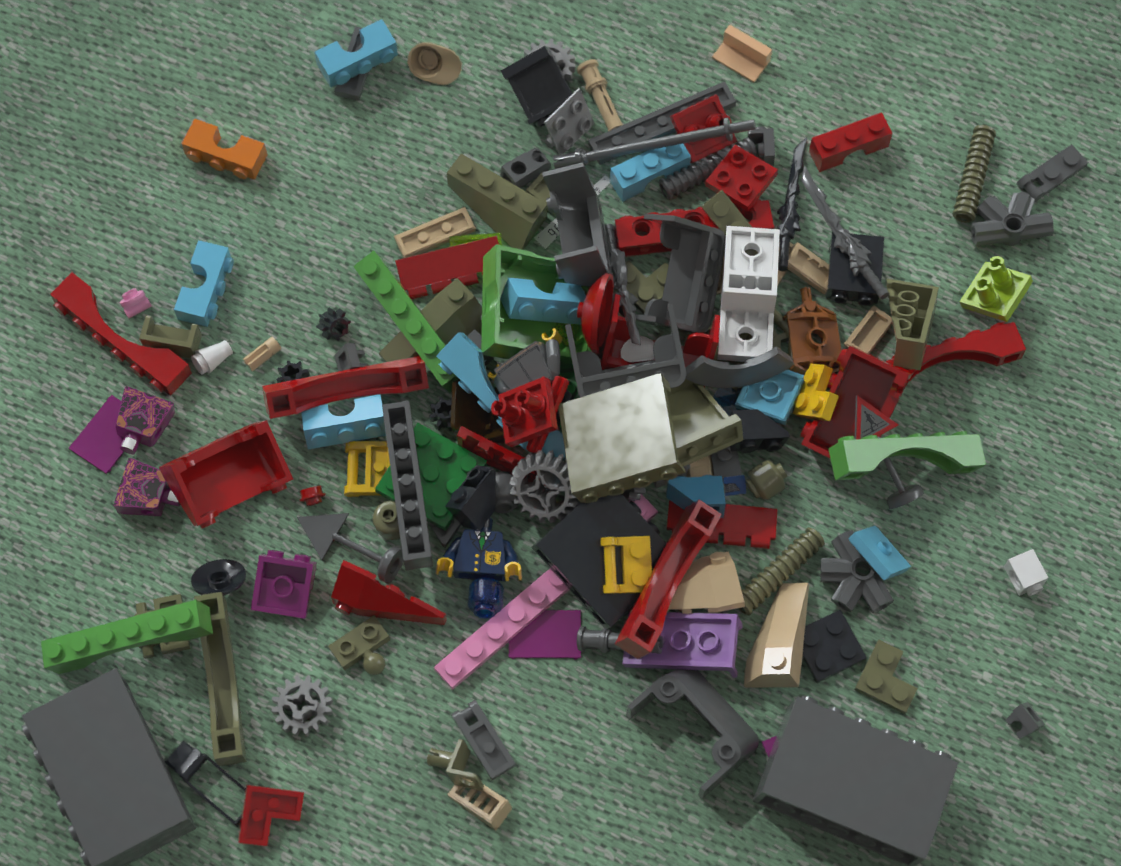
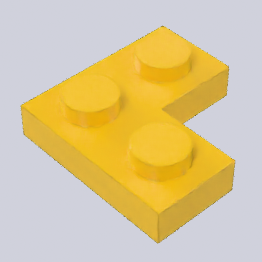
M810 364L809 369L804 375L801 392L795 401L794 415L801 418L830 421L839 397L832 392H826L833 368L826 365Z

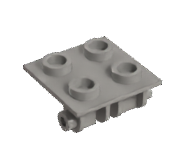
M579 88L544 121L549 132L545 143L550 148L555 146L558 155L564 154L568 149L572 148L574 143L584 133L588 132L594 124V120Z

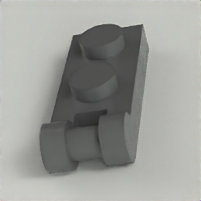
M1071 144L1031 173L1021 177L1017 185L1021 190L1025 189L1036 202L1088 165V161ZM1037 181L1041 187H1036L1033 182Z
M476 700L468 703V707L461 712L457 710L451 714L454 722L492 781L516 766L515 761ZM475 717L478 722L469 727L466 721Z

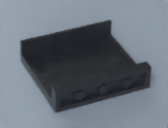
M622 494L600 497L592 503H579L553 529L531 547L604 628L612 627L636 604L641 593H603V585H606L604 547H601L600 538L650 536L652 571L667 544L659 536L660 530L651 521L647 522L640 515L642 511L639 506L633 501L629 502ZM615 546L617 584H623L621 546Z

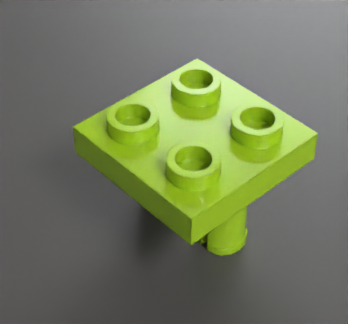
M994 256L990 259V262L985 261L959 302L964 309L1008 322L1033 283L1031 275L1006 268L1004 259L1000 256Z

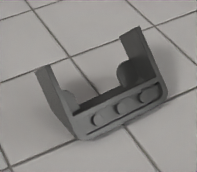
M582 162L542 172V175L550 191V198L546 199L550 214H555L559 228L562 254L554 256L559 279L564 278L565 282L569 284L591 287L603 274H612L602 207L585 165Z
M645 213L644 219L662 224L660 230L661 243L672 250L662 300H650L645 308L644 315L636 314V321L670 328L667 305L673 304L678 330L705 333L712 320L725 252V234L720 229L681 217Z
M673 304L667 305L672 334L661 336L655 341L653 346L655 360L602 370L600 359L595 353L591 351L576 352L571 324L565 325L579 396L584 397L659 373L668 381L670 388L680 386L686 378V368Z
M676 669L660 677L627 706L626 717L629 720L632 719L655 698L664 704H672L683 697L716 732L720 739L713 745L712 758L721 769L700 787L698 796L702 800L756 752L759 738L755 731L698 670Z

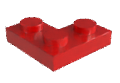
M246 785L238 843L268 846L272 818L300 821L304 792Z

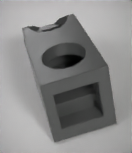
M534 148L502 165L500 177L522 189L523 186L536 179L542 172L548 171L551 167V162L539 148Z

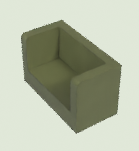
M146 315L139 339L142 346L169 348L180 357L191 358V356L195 355V351L199 349L202 334L198 324H192L191 330L155 324L152 316Z

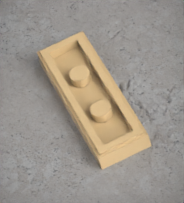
M464 207L395 235L394 239L403 258L422 254L476 231V228Z

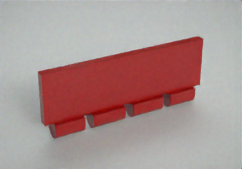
M493 236L395 260L400 283L405 290H408L411 299L428 296L426 285L431 284L433 294H437L451 284V279L458 278L465 286L478 284L476 273L482 272L483 276V256L496 244L499 245L498 238Z
M669 500L667 530H672L673 533L684 510L671 500ZM725 504L724 516L719 518L706 543L718 544V535H724L723 545L745 547L746 538H751L750 547L769 549L770 540L776 539L778 509Z

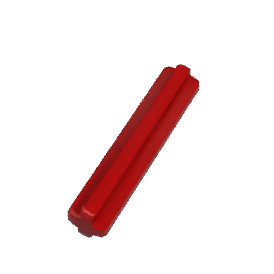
M556 376L551 385L555 414L558 412V407L569 385V381L561 376ZM549 433L529 440L526 447L527 450L534 454L542 450Z

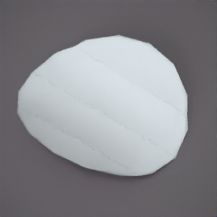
M640 336L641 345L633 344L631 339H629L621 349V358L628 362L655 359L653 353L654 342L647 337Z

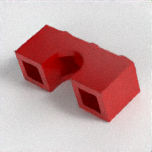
M881 112L813 137L809 153L818 171L822 172L843 164V160L855 151L863 150L865 155L889 147L893 133Z

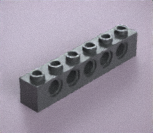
M409 401L382 405L405 569L413 570L432 567L433 560Z

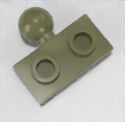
M372 616L330 644L328 648L344 671L364 659V670L370 675H378L385 668V659L382 655L373 652L391 639L377 618Z

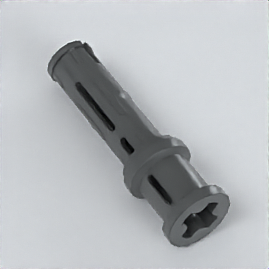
M581 626L578 630L577 648L579 651L594 649L600 650L601 653H607L611 650H623L615 645L620 633H612L609 628H603L600 631L588 630L587 627ZM659 636L651 653H662V649H659L663 648L662 636Z

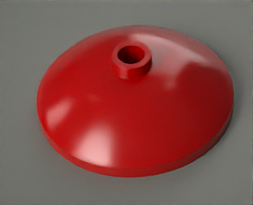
M605 273L597 279L590 287L584 302H579L577 318H581L582 333L589 349L597 354L603 348L612 309L614 281L613 275L610 273Z

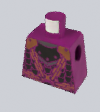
M126 386L116 420L117 435L124 438L120 449L134 455L139 444L153 447L175 414L174 403Z
M128 458L113 504L117 513L162 516L165 504L180 506L159 469Z

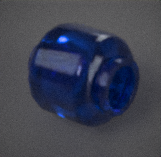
M482 576L470 584L467 605L476 617L490 619L502 610L504 587L499 581L491 576Z

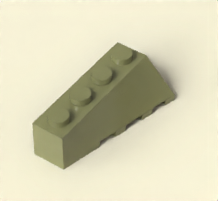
M463 154L459 155L447 171L448 186L512 248L524 250L548 217L546 203Z
M886 278L896 339L893 366L902 367L907 370H921L935 315L939 287Z

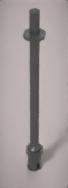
M724 118L723 125L589 152L578 148L575 149V152L554 155L553 160L557 161L554 163L555 169L583 162L586 167L588 162L724 135L728 141H732L733 134L755 130L756 123L754 119L730 123L729 118Z

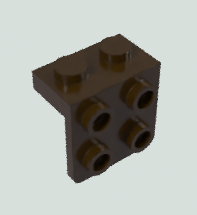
M460 379L453 381L451 404L452 430L459 432L460 427L463 426L492 442L504 440L503 428L496 421L499 417L494 415L492 411L486 412L477 403L479 398L473 392L467 393L458 384ZM495 387L494 389L496 393L499 395L500 393L497 387Z

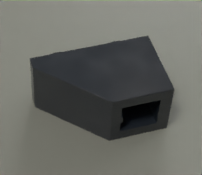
M758 409L733 410L729 415L737 414L741 419L743 440L731 445V452L751 453L755 450L775 452L780 450L790 437L787 430Z
M476 465L467 474V478L453 492L451 499L445 505L463 527L480 531L496 510V471L491 467Z

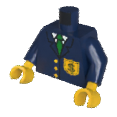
M492 518L488 519L480 531L464 530L462 537H457L445 551L443 557L437 561V575L440 571L445 570L448 572L447 577H452L453 572L454 578L506 582L509 581L510 576L516 575L519 577V580H522L518 555L510 541L503 539L502 532L492 531Z

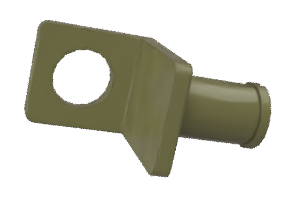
M463 739L458 740L454 752L438 750L436 748L429 750L434 755H427V764L447 769L446 773L454 785L483 790L484 785L478 775L464 771L471 751ZM463 778H467V779L471 780L472 782L466 781V780H464Z

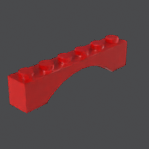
M73 272L50 294L55 303L53 307L62 316L66 314L71 316L73 324L84 332L86 329L93 334L91 336L98 345L103 347L106 344L112 349L110 351L111 354L118 361L123 362L126 360L130 363V369L140 378L145 375L150 379L149 384L157 392L162 393L165 391L171 396L192 374L188 363L169 348L140 346L116 334L100 316L96 296L92 288Z
M999 322L988 330H973L962 338L956 339L951 337L945 339L939 345L932 347L927 345L921 370L898 368L911 374L909 383L925 369L952 360H975L1000 366L1022 359L1026 347L1015 322L1007 324ZM895 355L885 362L893 365Z
M420 356L262 386L266 412L270 419L298 414L323 404L349 398L377 394L407 393L429 388L425 362Z
M700 499L685 508L615 642L616 646L636 659L651 653L663 630L665 617L672 598L691 563L711 536L721 513Z

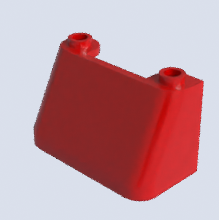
M267 420L240 428L159 467L163 478L193 526L200 525L201 529L216 522L215 517L219 515L218 513L269 490H271L272 494L280 492L287 488V482L293 480Z

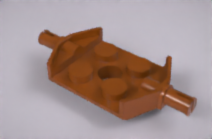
M810 287L801 288V305L788 311L782 318L783 320L787 319L794 362L790 371L805 375L810 364H820L833 368L832 374H836L839 372L838 369L840 367L836 361L841 352L836 313L816 304V301H812ZM811 334H817L821 338L822 344L814 342Z

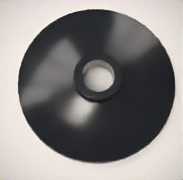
M219 559L210 561L200 566L193 573L191 585L193 590L200 595L222 592L224 596L236 591L243 585L246 580V570L241 563L234 560Z

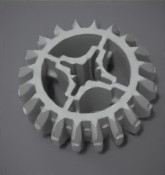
M543 450L538 451L536 455L529 453L513 469V476L509 483L513 486L510 494L517 496L514 499V504L521 503L523 505L521 512L526 510L530 512V519L537 515L539 516L540 523L544 522L546 518H548L550 523L555 522L557 518L561 521L580 503L571 493L567 463L563 461V454L556 458L553 450L549 451L547 455H545ZM537 470L536 479L533 482H528V474ZM560 491H565V499L556 503L555 498Z

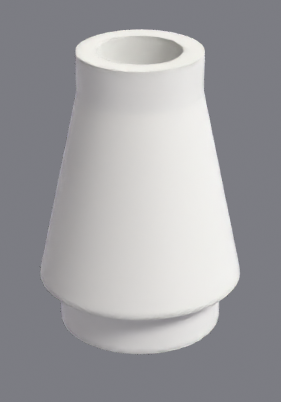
M224 340L218 344L196 350L195 355L191 356V359L200 374L203 375L206 372L210 374L228 356L233 354V351L228 342Z

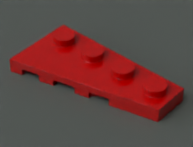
M463 426L459 429L457 434L458 445L487 460L488 466L500 471L509 472L512 475L513 469L524 458ZM537 470L528 474V482H533L536 479Z

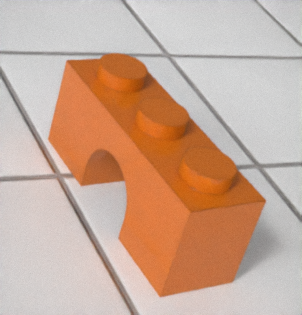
M194 118L182 142L186 157L197 163L200 161L207 162L212 168L219 171L224 169L232 171L238 178L247 179L248 177L255 180L268 155L265 143L241 135L237 144L227 149L217 146L221 139L218 126Z

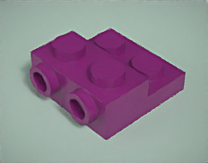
M268 550L267 554L259 555L251 610L307 618L317 562H312L311 556L295 554L294 559L284 557V552L277 550Z

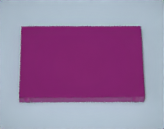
M113 395L107 399L69 447V450L105 474L111 471V468L124 453L120 449L124 438L117 435L116 420L121 400Z
M545 610L509 641V658H573L575 660L581 658V651L577 648V634L581 627V610Z

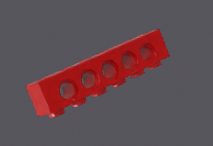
M758 199L748 212L735 205L744 218L750 221L748 223L752 228L774 229L769 200L761 201ZM701 206L693 210L675 209L670 213L659 214L677 216L717 228ZM651 212V213H648V214H659V213H657V212ZM627 215L620 219H615L614 232L617 240V249L625 252V257L669 252L672 250L661 243L660 230L662 224L644 219V216L633 217ZM639 231H644L647 233V235L639 236L636 233Z

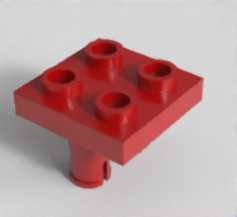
M713 95L670 116L677 134L723 125L724 118H729L730 123H732L730 117L725 114L718 95ZM733 134L732 141H728L724 135L683 144L691 155L690 163H694L738 141L735 134Z
M735 144L707 178L705 187L715 193L723 190L732 203L748 212L776 178L778 169Z
M545 376L499 394V401L495 400L491 405L492 413L502 418L505 444L510 447L558 430L551 382Z

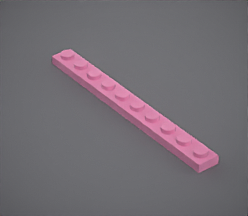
M642 494L640 500L633 501L639 506L642 511L640 515L647 522L658 514V511ZM548 569L434 666V670L453 690L542 612L568 592L569 589L551 569Z

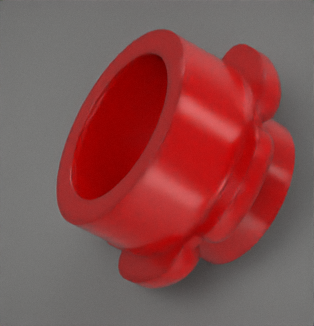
M321 486L306 488L300 491L302 498L299 500L300 502H306V506L322 503L321 497H324L326 493H323Z

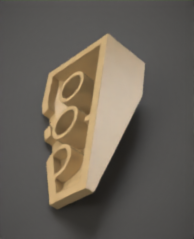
M729 551L724 553L714 552L710 556L701 557L692 562L672 598L668 611L677 609L682 610V614H692V609L708 608V613H716L745 607L736 567Z
M783 583L779 587L746 660L745 688L799 687L809 593L808 583Z

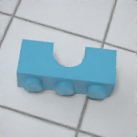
M382 19L360 29L363 47L356 52L343 50L337 41L314 52L317 66L331 88L346 83L350 78L358 74H365L373 67L381 63H387L398 55L396 41Z
M684 144L648 150L610 169V183L623 202L644 192L646 185L654 178L662 175L666 178L669 174L673 176L675 171L680 172L681 168L687 169V166L690 165L691 155Z
M198 240L190 264L194 274L205 276L206 281L202 286L195 289L181 288L174 307L178 320L208 327L210 319H215L218 310L217 298L224 294L226 287L224 278L226 273H231L234 263L228 247Z
M508 278L500 300L508 317L511 319L581 325V318H577L579 302H584L586 295L581 285L556 282L552 294L539 290L533 280Z
M381 394L354 399V410L345 416L332 415L329 412L328 404L301 412L307 448L314 449L386 436Z

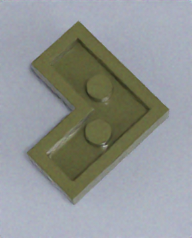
M630 261L625 263L627 265L628 280L626 289L639 299L634 305L643 314L650 300H662L669 266L666 262L647 278Z
M878 639L854 690L906 714L918 688L892 676L904 651Z

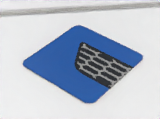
M744 475L724 477L725 496L746 493Z

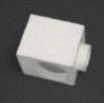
M1033 549L1008 559L1004 566L1019 596L1024 593L1032 596L1044 589L1043 585L1047 581L1048 576Z

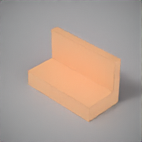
M729 25L724 31L723 43L712 58L754 83L769 64L772 49Z

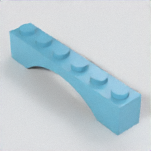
M458 332L437 354V357L441 360L439 365L449 375L454 373L460 379L458 384L467 393L473 392L479 398L477 403L489 413L492 403L495 400L499 401V397L489 380L484 365L483 351L464 333ZM499 417L496 421L503 428L502 418ZM558 427V430L548 434L542 450L545 455L553 450L556 458L563 454V461H565L566 454L562 429ZM529 441L521 443L519 445L522 446L525 450H527L526 447Z

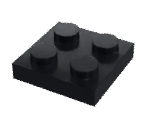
M841 609L805 626L802 657L816 683L867 659Z

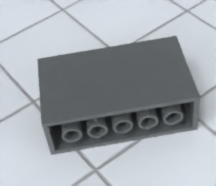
M117 668L22 715L26 723L22 726V730L28 741H31L35 748L37 747L33 751L38 764L43 766L45 771L49 773L44 776L51 791H54L57 797H60V800L56 801L57 806L63 817L66 816L68 821L72 823V825L68 826V830L73 840L78 842L81 848L83 847L80 856L85 866H126L197 829L134 696Z
M797 696L786 709L752 802L908 866H916L926 860L959 762L952 760V756L942 751L932 752L925 749V745L916 740L905 741L900 739L898 734L892 730H878L871 727V723L865 719L855 718L854 720L844 716L845 713L838 708L828 707L827 709L818 705V701L811 697L802 696L800 698Z

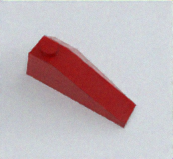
M343 560L331 595L332 602L336 605L335 609L340 613L348 616L350 613H354L358 616H375L376 618L445 625L447 619L444 612L416 597L405 598L406 595L399 590L400 588L393 584L383 586L376 580L377 576Z

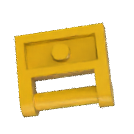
M387 441L347 442L345 444V452L348 453L347 485L344 486V496H382L376 493L375 488L390 466ZM366 453L365 484H358V454Z
M650 536L600 538L601 547H604L606 585H603V593H641L652 573ZM615 546H621L623 584H617Z

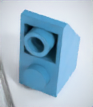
M677 476L674 479L667 480L666 497L677 506L685 510L687 506L700 499L721 513L720 518H723L726 503L722 476Z

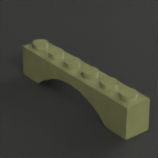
M222 592L194 596V600H198L210 608L213 634L200 637L208 685L214 760L219 766L247 762L227 601Z

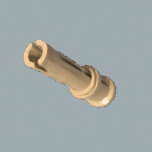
M595 59L588 60L577 67V72L579 75H582L586 84L585 90L593 96L607 129L610 131L623 124L606 90L607 81L599 72L598 61Z

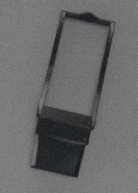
M183 740L167 758L165 763L178 773L190 788L238 827L241 824L242 814L234 821L195 788L189 780L208 760L243 791H246V788L217 765L209 756L204 753L202 754L197 748L191 747Z

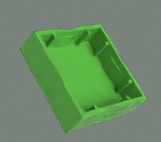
M496 244L483 256L481 340L483 355L509 360L535 341L546 344L541 335L546 333L548 337H551L553 335L552 329L555 328L562 337L559 345L560 365L573 364L565 327L568 323L511 319L508 317L500 300L508 278L533 280L539 290L552 294L556 282L566 283L564 278L559 279L555 258L543 257L531 251ZM581 286L585 295H587L590 287ZM571 324L576 352L591 351L583 336L582 325Z

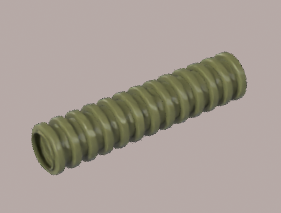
M978 125L973 129L972 141L968 149L965 168L963 169V176L959 185L960 189L958 190V196L956 197L952 216L960 222L969 223L973 222L976 218L975 214L977 213L979 199L983 190L982 186L984 185L988 169L987 165L989 164L994 138L996 137V131L987 125Z
M810 527L806 528V533L799 535L800 539L796 538L793 541L794 544L788 545V550L781 552L782 556H776V561L769 563L770 567H765L763 573L759 572L757 574L758 578L751 580L752 584H746L745 590L741 589L745 603L743 608L746 612L741 608L738 609L743 614L751 615L752 609L756 610L759 607L758 604L765 602L764 598L771 596L770 592H776V587L783 585L782 581H787L789 575H794L795 570H799L801 564L807 562V558L811 559L813 553L819 551L818 547L822 548L825 546L824 539L817 530Z

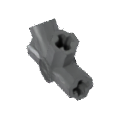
M1022 191L1013 193L1008 208L995 196H989L977 209V213L985 221L972 223L971 225L973 244L975 246L1003 243L1007 246H1015L1021 240L1053 236L1052 215L1049 212L1030 215L1035 199L1030 194Z
M853 530L846 531L831 541L840 558H821V583H841L831 601L843 610L852 613L861 596H863L871 612H879L887 608L894 600L879 574L849 541L848 538L854 533ZM865 567L869 570L870 574L859 576L855 569Z

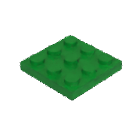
M417 423L414 427L426 519L428 522L446 531L454 516L445 505L451 499L453 492L467 478L468 472L476 465L487 466V460ZM389 466L377 484L375 491L385 498L395 501L391 467Z

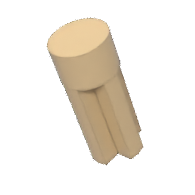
M270 337L243 358L244 363L251 371H254L282 348L274 337Z

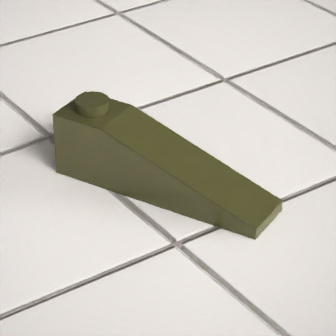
M458 278L439 292L421 310V313L446 345L458 332L468 336L476 330L482 335V320L480 319L482 307L476 297ZM401 331L379 352V355L386 362L419 356Z

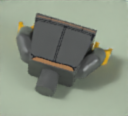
M555 328L552 329L553 335L551 337H548L546 333L541 335L546 344L535 341L503 364H497V368L494 369L495 375L491 372L488 373V377L494 380L500 394L544 376L550 379L552 385L554 378L559 376L561 372L559 345L562 337Z

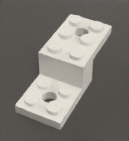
M727 226L717 360L745 362V360L760 356L772 349L778 279L780 232L778 229ZM748 249H754L758 252V254L755 256H750L746 254L745 251ZM741 333H749L753 338L743 340L739 335Z

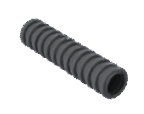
M746 137L743 139V142H736L737 146L757 157V150L751 139ZM731 144L729 149L725 147L722 149V152L717 151L715 155H709L708 159L705 157L701 159V162L696 161L694 166L690 164L687 166V169L681 168L680 172L675 171L673 176L669 174L666 176V179H659V187L664 197L670 200L673 198V195L679 196L680 192H687V188L693 189L694 185L699 186L701 182L705 183L707 178L733 148L734 144Z

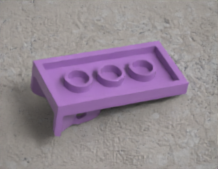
M667 612L663 630L660 634L663 637V648H659L662 649V653H649L636 659L624 651L623 665L625 668L728 671L733 678H737L738 671L735 668L738 631L742 629L743 624L738 614H682Z

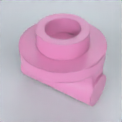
M136 288L125 292L122 295L123 300L120 301L128 319L152 307L144 291H137Z

